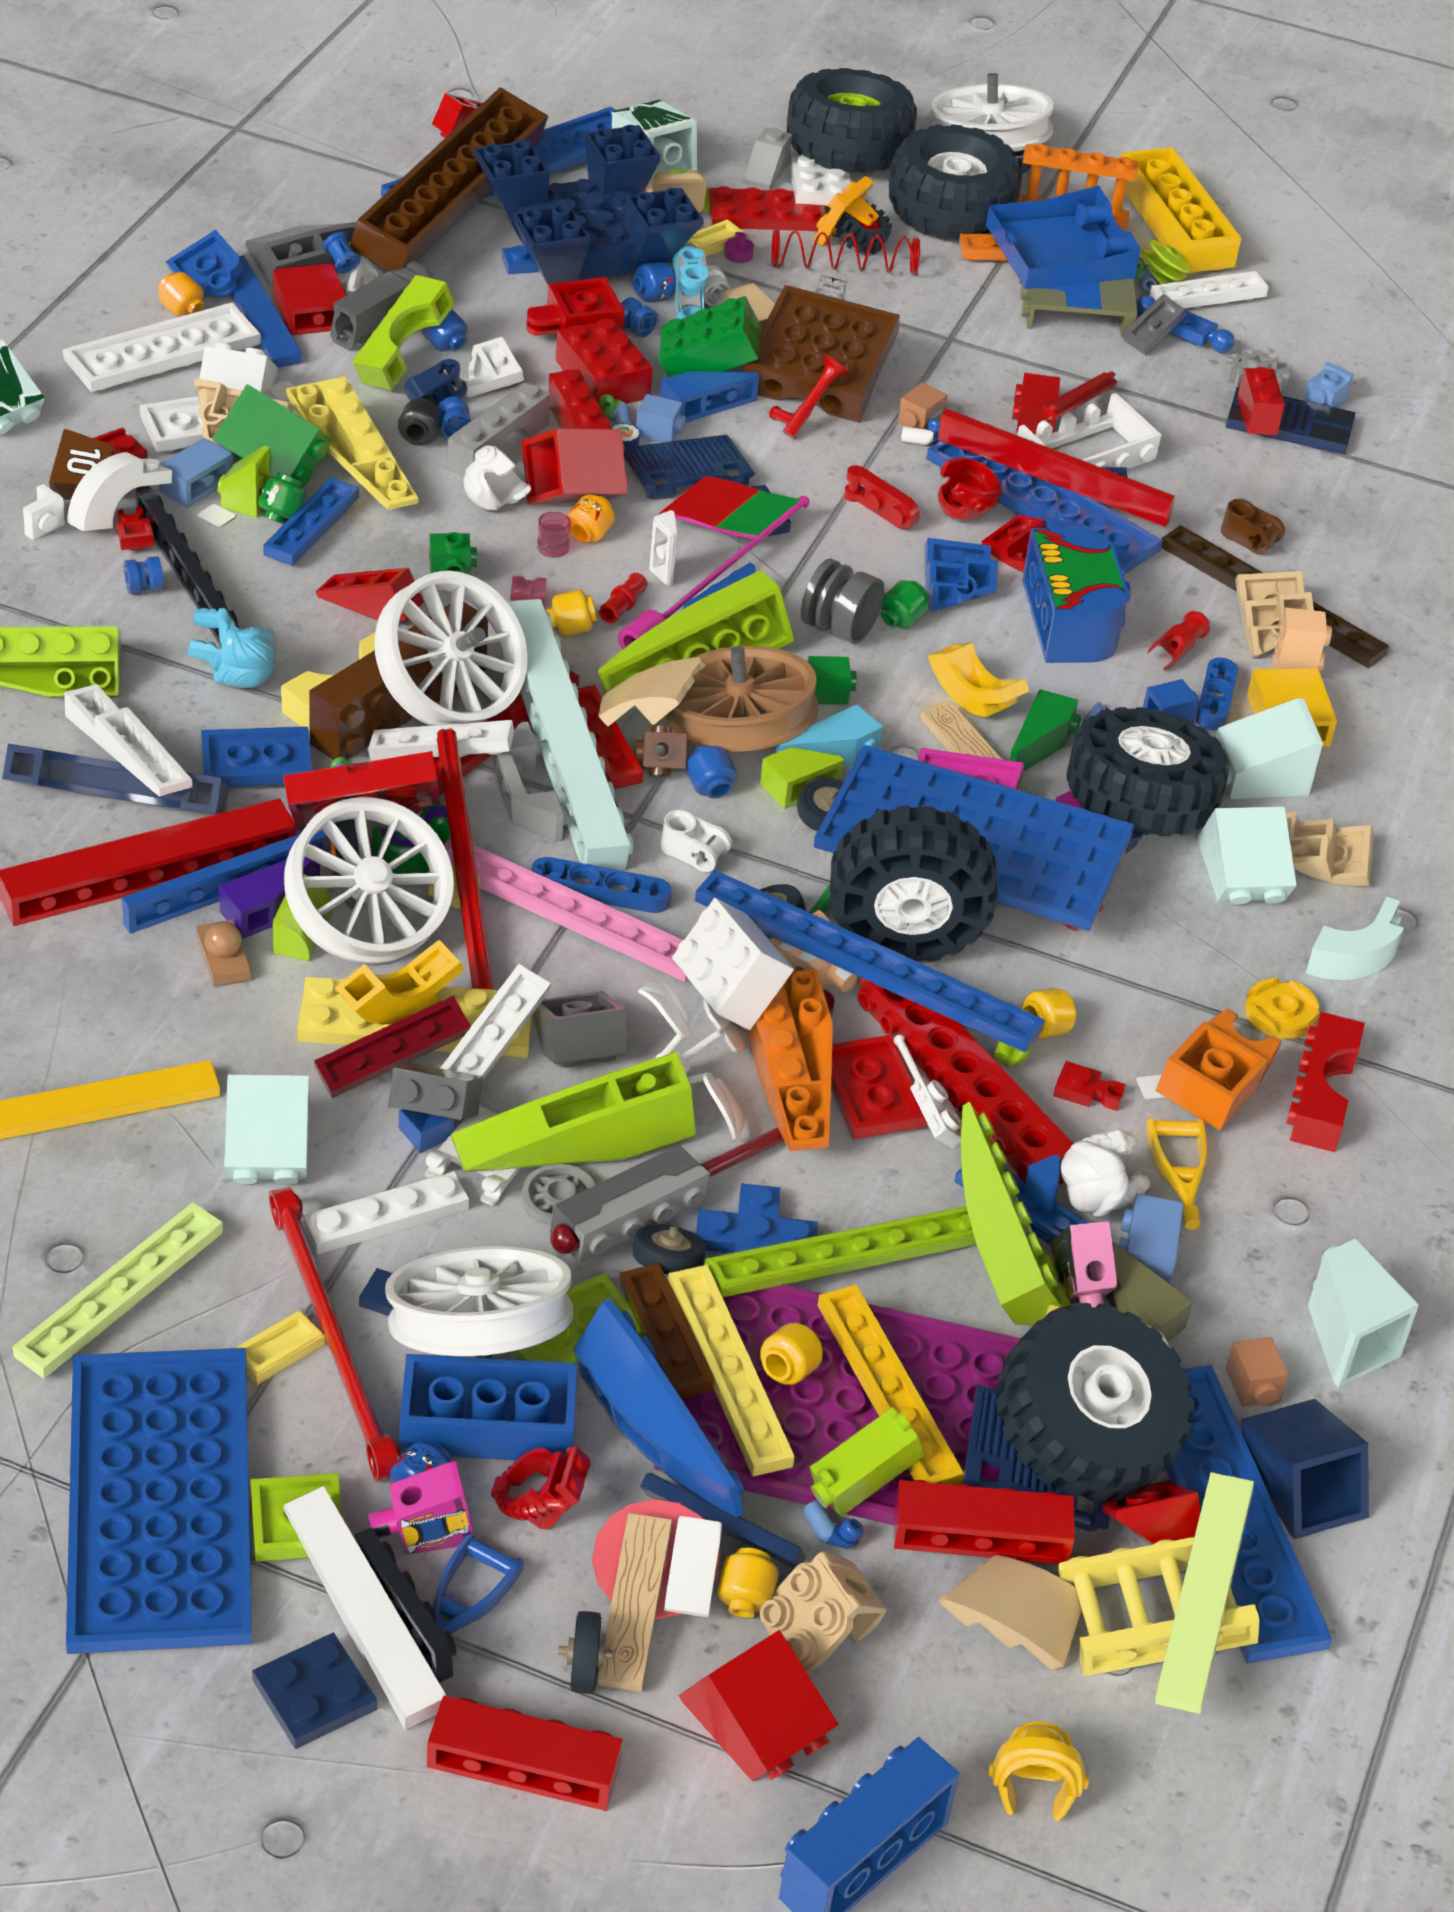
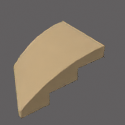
M196 378L194 384L198 390L200 401L198 410L203 422L202 436L220 446L213 438L243 390L227 388L220 382ZM273 399L285 408L293 411L294 406L290 402Z
M1302 571L1239 574L1235 579L1242 624L1252 658H1258L1276 647L1285 608L1314 611L1312 592L1304 591Z
M700 657L685 658L649 668L630 677L602 696L599 718L607 726H610L635 705L652 725L656 724L680 704L686 692L695 682L692 676L703 669L706 663Z
M1296 812L1286 813L1295 870L1328 883L1346 886H1370L1374 839L1372 825L1336 828L1334 818L1299 821Z
M999 1555L987 1559L979 1566L977 1571L968 1574L961 1580L962 1583L940 1597L939 1603L966 1627L979 1622L1008 1648L1022 1644L1051 1671L1065 1665L1082 1611L1076 1587L1032 1564Z

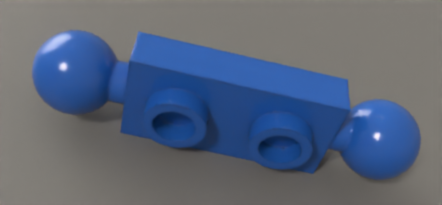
M1151 296L1140 297L1136 301L1137 316L1140 317L1156 300ZM1185 310L1186 316L1169 332L1187 340L1191 344L1201 347L1209 341L1212 348L1219 353L1229 352L1235 343V338L1229 330H1217V323Z

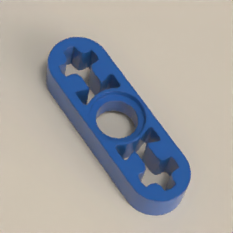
M1218 657L1210 660L1208 663L1196 715L1197 724L1206 730L1217 731L1219 727L1226 725L1238 672L1237 665L1230 659ZM1218 674H1223L1224 679L1217 678ZM1210 692H1219L1225 696L1213 695ZM1210 709L1217 710L1216 714H1211Z

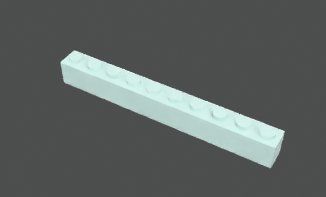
M541 599L506 601L519 620L527 646V672L520 694L534 734L538 735L540 739L541 754L560 805L565 804L568 813L567 828L579 862L616 870H626L628 855L633 853V839L631 834L626 833L624 829L623 811L620 807H616L612 782H607L604 759L597 755L596 738L594 733L588 730L587 714L585 708L579 705L577 686L570 681L569 664L566 659H562L560 639L553 634L551 615L549 612H545Z

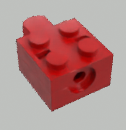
M606 277L548 284L547 305L528 308L526 329L534 336L557 334V330L568 328L572 325H582L596 322L600 319L613 318L623 330L624 309Z

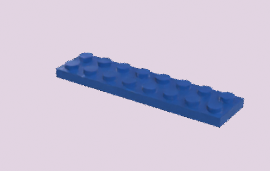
M943 441L928 448L926 459L940 468L945 461L961 457L977 460L988 466L995 473L1001 485L1002 493L998 503L1014 513L1044 519L1046 528H1085L1104 535L1114 545L1118 560L1123 562L1124 574L1161 551L1162 539L1096 500Z
M1212 1364L1182 1369L1183 1372H1187L1190 1380L1191 1390L1189 1391V1397L1193 1398L1194 1417L1188 1421L1192 1427L1188 1442L1181 1447L1179 1457L1166 1469L1169 1479L1198 1493L1200 1510L1202 1509L1210 1473L1254 1481L1253 1494L1231 1583V1590L1236 1605L1242 1607L1255 1604L1260 1619L1258 1643L1240 1647L1246 1663L1328 1650L1332 1642L1330 1632Z

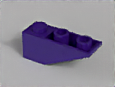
M304 856L303 874L310 877L320 876V864ZM286 860L219 885L220 913L226 920L233 919L235 926L241 933L242 939L273 927V920L286 895L284 887Z

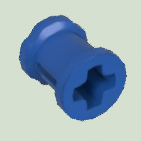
M345 232L334 233L323 243V249L325 252L330 253L335 261L336 271L341 273L353 270L361 260L359 254L353 252L348 243L349 238Z

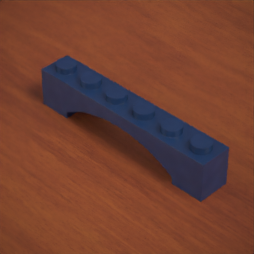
M10 743L7 746L2 776L3 780L211 815L225 812L230 781L223 778L186 772L192 779L191 788L158 796L120 762Z

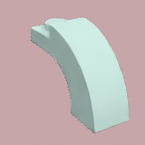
M1386 896L1375 921L1368 927L1360 930L1343 931L1324 925L1313 946L1306 974L1325 979L1352 980L1370 976L1385 968L1396 955L1404 929L1400 927L1402 917L1396 915L1400 901Z

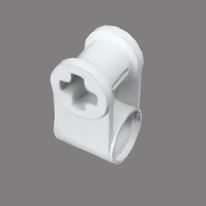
M674 810L667 813L664 818L660 845L661 850L666 855L677 858L699 871L710 872L716 867L720 855L726 854L731 849L732 839L723 828L699 819L687 811Z

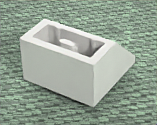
M215 343V347L205 346L200 379L220 382L227 388L243 390L246 384L268 396L277 376L278 367L270 360V357L264 355V351L254 348H246L245 352L233 351V346L222 343Z

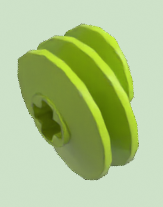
M1151 239L1149 244L1155 252L1146 247L1142 249V254L1150 263L1148 269L1161 284L1184 281L1187 277L1186 273L1192 270V266L1187 259L1171 245L1164 246L1159 241Z

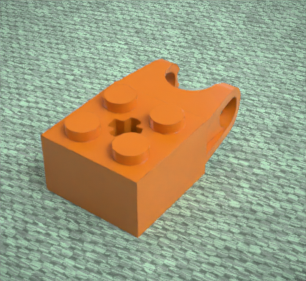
M1231 1009L1224 1010L1209 1022L1204 1021L1168 1058L1155 1090L1218 1130H1221L1255 1093L1282 1043V1040L1275 1036L1267 1037L1261 1041L1244 1038L1234 1028L1233 1023L1238 1014Z

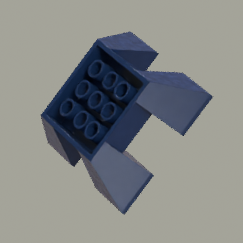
M626 125L614 129L602 128L593 132H585L588 179H579L567 183H551L549 185V170L530 140H517L508 144H489L485 147L474 148V155L508 221L522 244L526 247L547 285L636 273L637 268L641 264L667 262L703 226V218L682 188L644 192L660 162V154L640 125Z

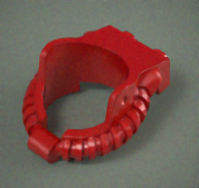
M578 1446L567 1448V1455L561 1451L555 1452L548 1451L545 1448H535L513 1462L507 1468L508 1471L502 1473V1476L495 1478L490 1494L495 1499L498 1508L506 1516L516 1520H528L539 1529H550L562 1514L579 1502L588 1469L591 1466V1460L588 1455L584 1454ZM537 1472L548 1478L538 1493L531 1488L517 1498H512L508 1495L511 1485L520 1486L525 1479Z

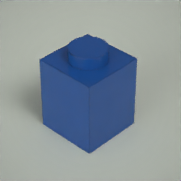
M1180 679L1147 687L1143 708L1153 711H1165L1170 713V715L1188 719L1194 724L1196 711L1199 708V699L1185 681Z

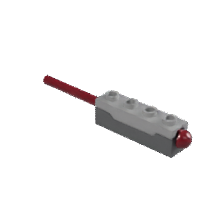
M777 1127L702 1164L696 1161L679 1144L555 1204L550 1229V1243L552 1247L562 1254L572 1253V1256L579 1263H582L594 1256L603 1255L610 1248L626 1240H633L636 1232L643 1226L665 1224L672 1217L688 1209L698 1207L705 1200L710 1177L784 1142L779 1128Z

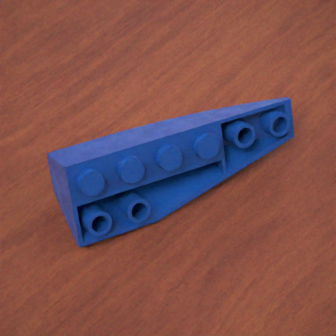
M610 1298L603 1301L573 1349L582 1380L617 1428L641 1454L666 1475L695 1495L736 1518L744 1514L740 1495L744 1493V1488L738 1475L734 1470L728 1471L718 1449L712 1442L709 1443L697 1421L691 1415L655 1360L656 1353L650 1340L646 1335L638 1336L635 1323L627 1310L620 1312Z

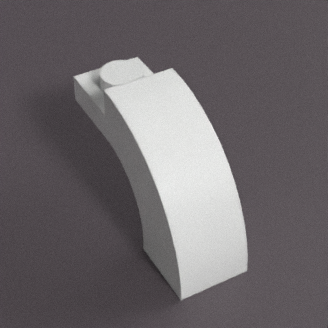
M127 452L102 460L90 469L75 489L68 509L67 523L82 531L113 528L115 509L125 494L141 486L172 483V470L160 465L158 460L140 459Z

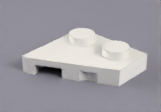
M503 337L473 345L472 361L468 368L469 380L466 382L468 387L466 396L468 398L524 381L523 371Z

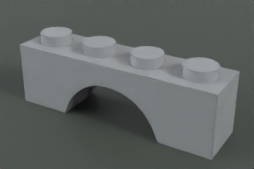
M524 382L448 438L447 470L464 477L465 470L475 460V453L482 447L496 446L500 448L506 437L513 431L527 438L535 436L549 425L550 393L533 384Z

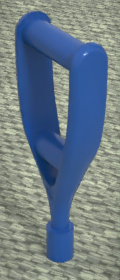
M468 1534L447 1563L436 1591L433 1611L436 1624L441 1631L446 1629L452 1634L490 1612L519 1578L524 1568L523 1559L518 1558L516 1560L475 1539V1534ZM467 1555L505 1574L495 1588L472 1607H468L445 1595L452 1577ZM441 1613L450 1617L451 1620H442L440 1617Z

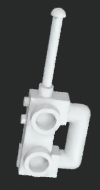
M896 1035L894 1043L898 1045L915 1080L914 1085L910 1089L934 1138L951 1148L957 1145L961 1146L962 1122L952 1103L947 1099L948 1094L946 1090L936 1080L929 1083L921 1076L904 1042V1036Z

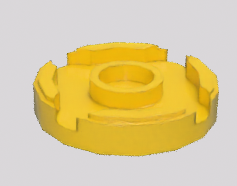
M1268 978L1258 981L1250 988L1244 1006L1246 1017L1255 1028L1266 1035L1275 1036L1279 1039H1296L1306 1036L1309 1024L1316 1026L1319 1016V1002L1310 989L1292 980H1289L1288 983L1279 982V978Z

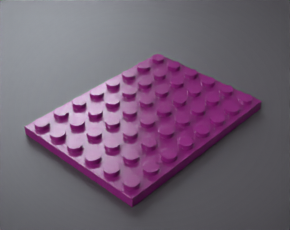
M783 1284L722 1297L795 1456L793 1467L752 1477L714 1388L711 1392L682 1399V1401L697 1421L709 1443L712 1442L718 1449L726 1469L736 1472L745 1491L805 1505L818 1501L811 1490L814 1480L810 1467L879 1417L817 1306L819 1295L823 1293ZM868 1304L964 1472L976 1386L981 1384L997 1390L998 1375L1005 1367L1004 1360L1021 1338ZM788 1323H800L810 1328L820 1340L823 1350L822 1361L818 1368L794 1385H784L772 1379L765 1372L760 1358L761 1346L766 1338ZM982 1462L980 1477L996 1482L1000 1468ZM654 1465L655 1470L662 1471L656 1465ZM908 1469L903 1471L846 1514L894 1525V1510L899 1480L913 1481L914 1479ZM831 1505L825 1508L826 1510L836 1512Z

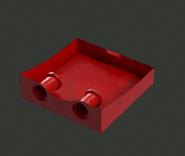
M432 751L283 775L288 806L297 830H303L310 820L324 808L350 798L372 797L384 799L399 804L410 811L423 810L429 805H440Z

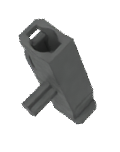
M412 261L406 267L388 271L333 303L334 317L330 333L333 342L348 351L352 350L357 343H366L415 275L433 279L430 269ZM343 335L349 338V340L346 341L340 338V336Z

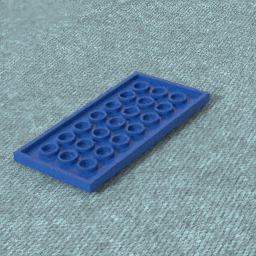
M246 1348L73 1355L66 1613L67 1654L252 1644Z

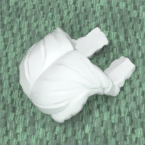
M1122 1129L1106 1134H1095L1074 1143L1066 1152L1061 1163L1060 1173L1067 1184L1070 1203L1077 1210L1092 1214L1094 1217H1102L1113 1210H1121L1126 1206L1133 1205L1136 1193L1144 1195L1150 1188L1148 1176L1143 1175L1140 1171H1136L1128 1181L1123 1161L1118 1155L1108 1150L1111 1149L1119 1154L1130 1155L1133 1152L1134 1146L1137 1145L1135 1135Z

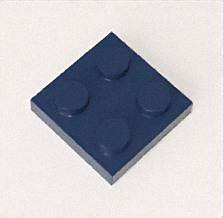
M334 1632L252 1670L254 1684L294 1749L377 1710V1698Z

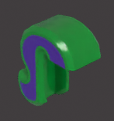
M439 804L426 806L420 817L434 830L444 845L451 838L446 806ZM373 828L372 856L376 857L388 829ZM394 831L382 859L389 864L414 848L415 845L407 837ZM419 852L394 868L392 873H427L430 869L425 858Z

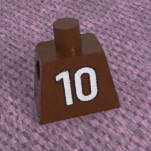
M64 429L49 480L50 489L57 492L63 500H71L78 484L90 469L102 460L115 455L114 447L108 443Z

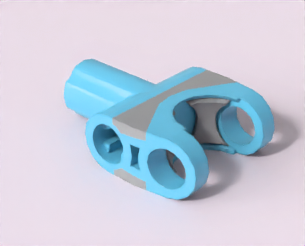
M684 244L672 256L676 277L674 308L677 319L688 317L696 311L704 309V287L707 285L708 280L706 256L701 249L693 247L691 244Z

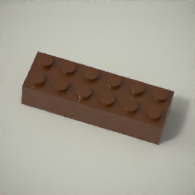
M464 601L460 631H463L478 612V610ZM448 604L447 606L444 607V610H445L446 616H447V618H448V621H449L450 604ZM484 615L475 628H482L486 634L485 638H487L488 619ZM416 625L408 629V631L426 636ZM398 640L402 661L428 654V649ZM487 644L475 647L474 651L487 655ZM375 650L309 690L310 745L332 760L337 757L349 759L357 755L361 750L369 746L374 730L394 729L413 718L412 715L400 706L387 689L379 672ZM428 660L405 668L418 687L433 669V666ZM477 665L483 672L486 671L485 667ZM439 672L423 692L435 703L440 701L443 672ZM456 682L454 684V692L458 690Z

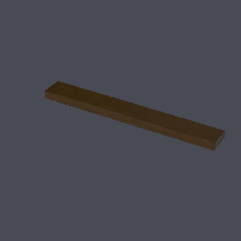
M1182 525L1161 538L1163 540L1162 549L1236 592L1235 579L1237 575L1263 573ZM1313 602L1314 611L1325 612L1326 626H1331L1332 628L1330 647L1366 668L1371 667L1387 655L1389 645Z

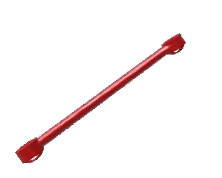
M290 1186L269 1191V1204L274 1224L278 1230H283L365 1438L367 1460L372 1476L376 1482L390 1479V1470L398 1461L397 1455L399 1458L402 1456L401 1450L389 1435H383L301 1228L300 1221L303 1216L302 1201Z

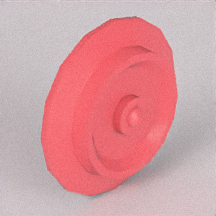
M653 1499L629 1504L610 1516L596 1536L592 1563L597 1584L612 1602L628 1513L672 1520V1527L655 1619L682 1615V1613L664 1611L678 1518L680 1516L703 1518L680 1503ZM718 1552L717 1565H716V1571H715V1577H714V1584L716 1583V1580H717V1574H718L719 1563H720V1553H719V1552Z

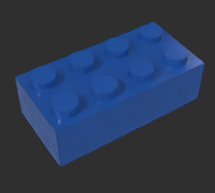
M406 1354L399 1425V1449L401 1454H404L413 1443L425 1442L429 1444L437 1443L443 1446L450 1453L451 1457L517 1460L523 1454L535 1448H545L548 1451L555 1452L561 1451L567 1455V1448L573 1447L577 1363Z
M919 1736L905 1748L902 1745L896 1747L888 1755L881 1769L874 1775L870 1773L863 1775L854 1785L851 1794L841 1803L834 1801L829 1804L812 1828L808 1831L805 1829L799 1830L788 1841L785 1847V1864L780 1874L782 1881L778 1899L792 1912H848L948 1824L960 1772Z

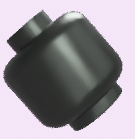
M412 399L405 405L398 419L400 435L413 445L421 446L432 442L441 427L442 413L440 408L428 399Z

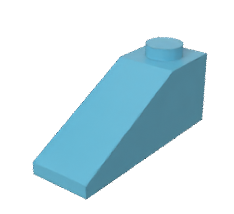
M856 704L811 725L796 738L777 745L775 753L794 747L839 755L845 760L844 766H853L863 745L881 748L883 726Z

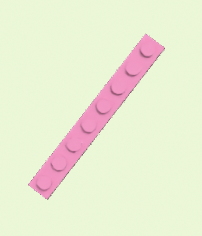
M450 838L444 844L451 864L455 866ZM473 845L477 877H480L479 888L684 982L688 979L672 959L683 939Z

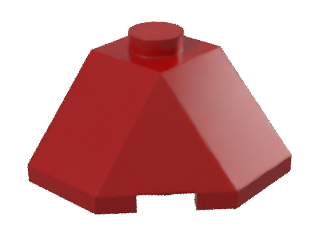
M1171 1480L1149 1484L1143 1490L1138 1489L1131 1496L1123 1498V1502L1117 1504V1499H1110L1102 1504L1105 1514L1150 1545H1154L1161 1540L1176 1541L1195 1537L1201 1513L1198 1493Z

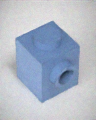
M646 394L637 410L636 427L640 430V438L660 443L674 441L677 434H682L686 418L681 415L682 402Z

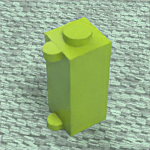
M894 1407L890 1408L810 1467L814 1480V1485L811 1486L814 1496L824 1508L831 1505L842 1517L924 1457L920 1438L911 1428L904 1414L898 1413Z

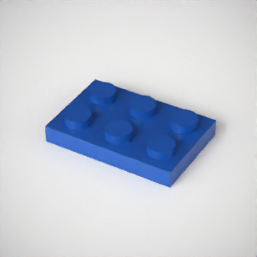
M308 726L201 730L203 775L229 780V787L285 785L283 775L312 771Z

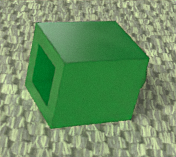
M808 656V663L816 674L817 686L814 694L818 704L848 705L850 691H855L857 684L856 671H851L849 657Z

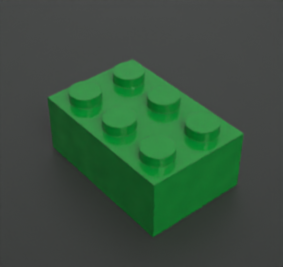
M746 296L728 299L718 306L700 309L693 315L682 319L670 320L666 325L662 326L659 362L667 377L684 372H724L758 359L760 323Z

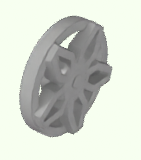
M569 1164L544 1165L535 1169L525 1179L522 1187V1202L529 1216L551 1225L554 1205L583 1191L578 1189L579 1180L587 1188L596 1184L588 1173L576 1166ZM553 1174H564L555 1179L546 1177ZM531 1186L537 1193L532 1199L529 1197Z

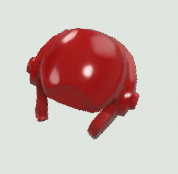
M961 457L945 461L941 467L940 475L943 478L948 477V480L940 486L937 495L940 506L948 517L958 521L975 520L997 505L1002 489L997 476L988 466L977 460Z

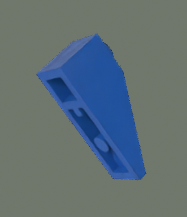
M684 372L661 379L660 397L682 402L681 415L685 416L686 423L757 401L759 374L757 372Z

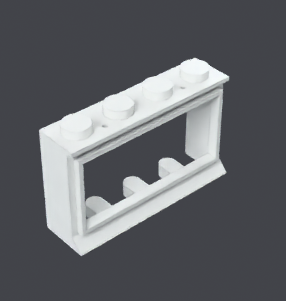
M1117 393L1111 394L1107 414L1100 416V408L1092 403L1085 410L1083 423L1076 425L1077 418L1071 412H1068L1062 416L1059 431L1052 433L1053 427L1046 420H1043L1037 426L1036 435L1025 425L1019 426L1017 436L1052 449L1113 427L1129 443L1082 460L1099 467H1127L1129 469L1156 459L1162 434Z

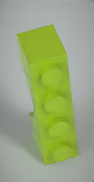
M415 275L352 361L362 384L389 391L394 389L408 370L400 352L404 341L420 329L439 326L455 305L446 282Z

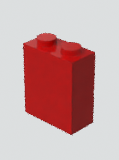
M333 264L273 270V296L291 336L331 331L334 317L333 303L346 296Z

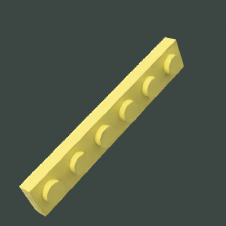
M708 1265L669 1273L668 1284L713 1378L714 1391L752 1477L793 1467L795 1456Z

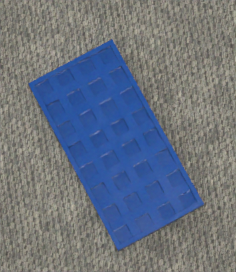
M863 745L814 837V848L834 853L841 838L847 832L851 833V829L855 824L864 818L866 820L871 818L875 812L886 809L890 811L903 805H910V808H922V805L935 807L937 811L944 813L947 810L958 815L961 821L971 823L979 830V836L982 835L989 842L997 865V903L1090 931L1133 835L1134 824Z

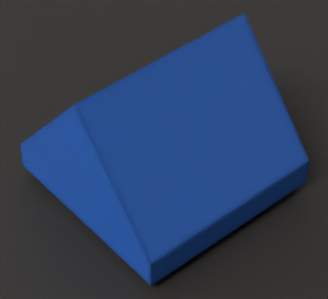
M1057 1155L1043 1159L1028 1167L1023 1192L1045 1211L1054 1209L1058 1191L1062 1159Z

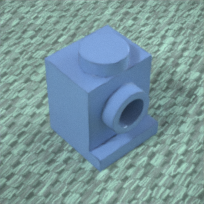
M1327 362L1324 369L1308 381L1304 401L1337 408L1348 399L1354 374Z

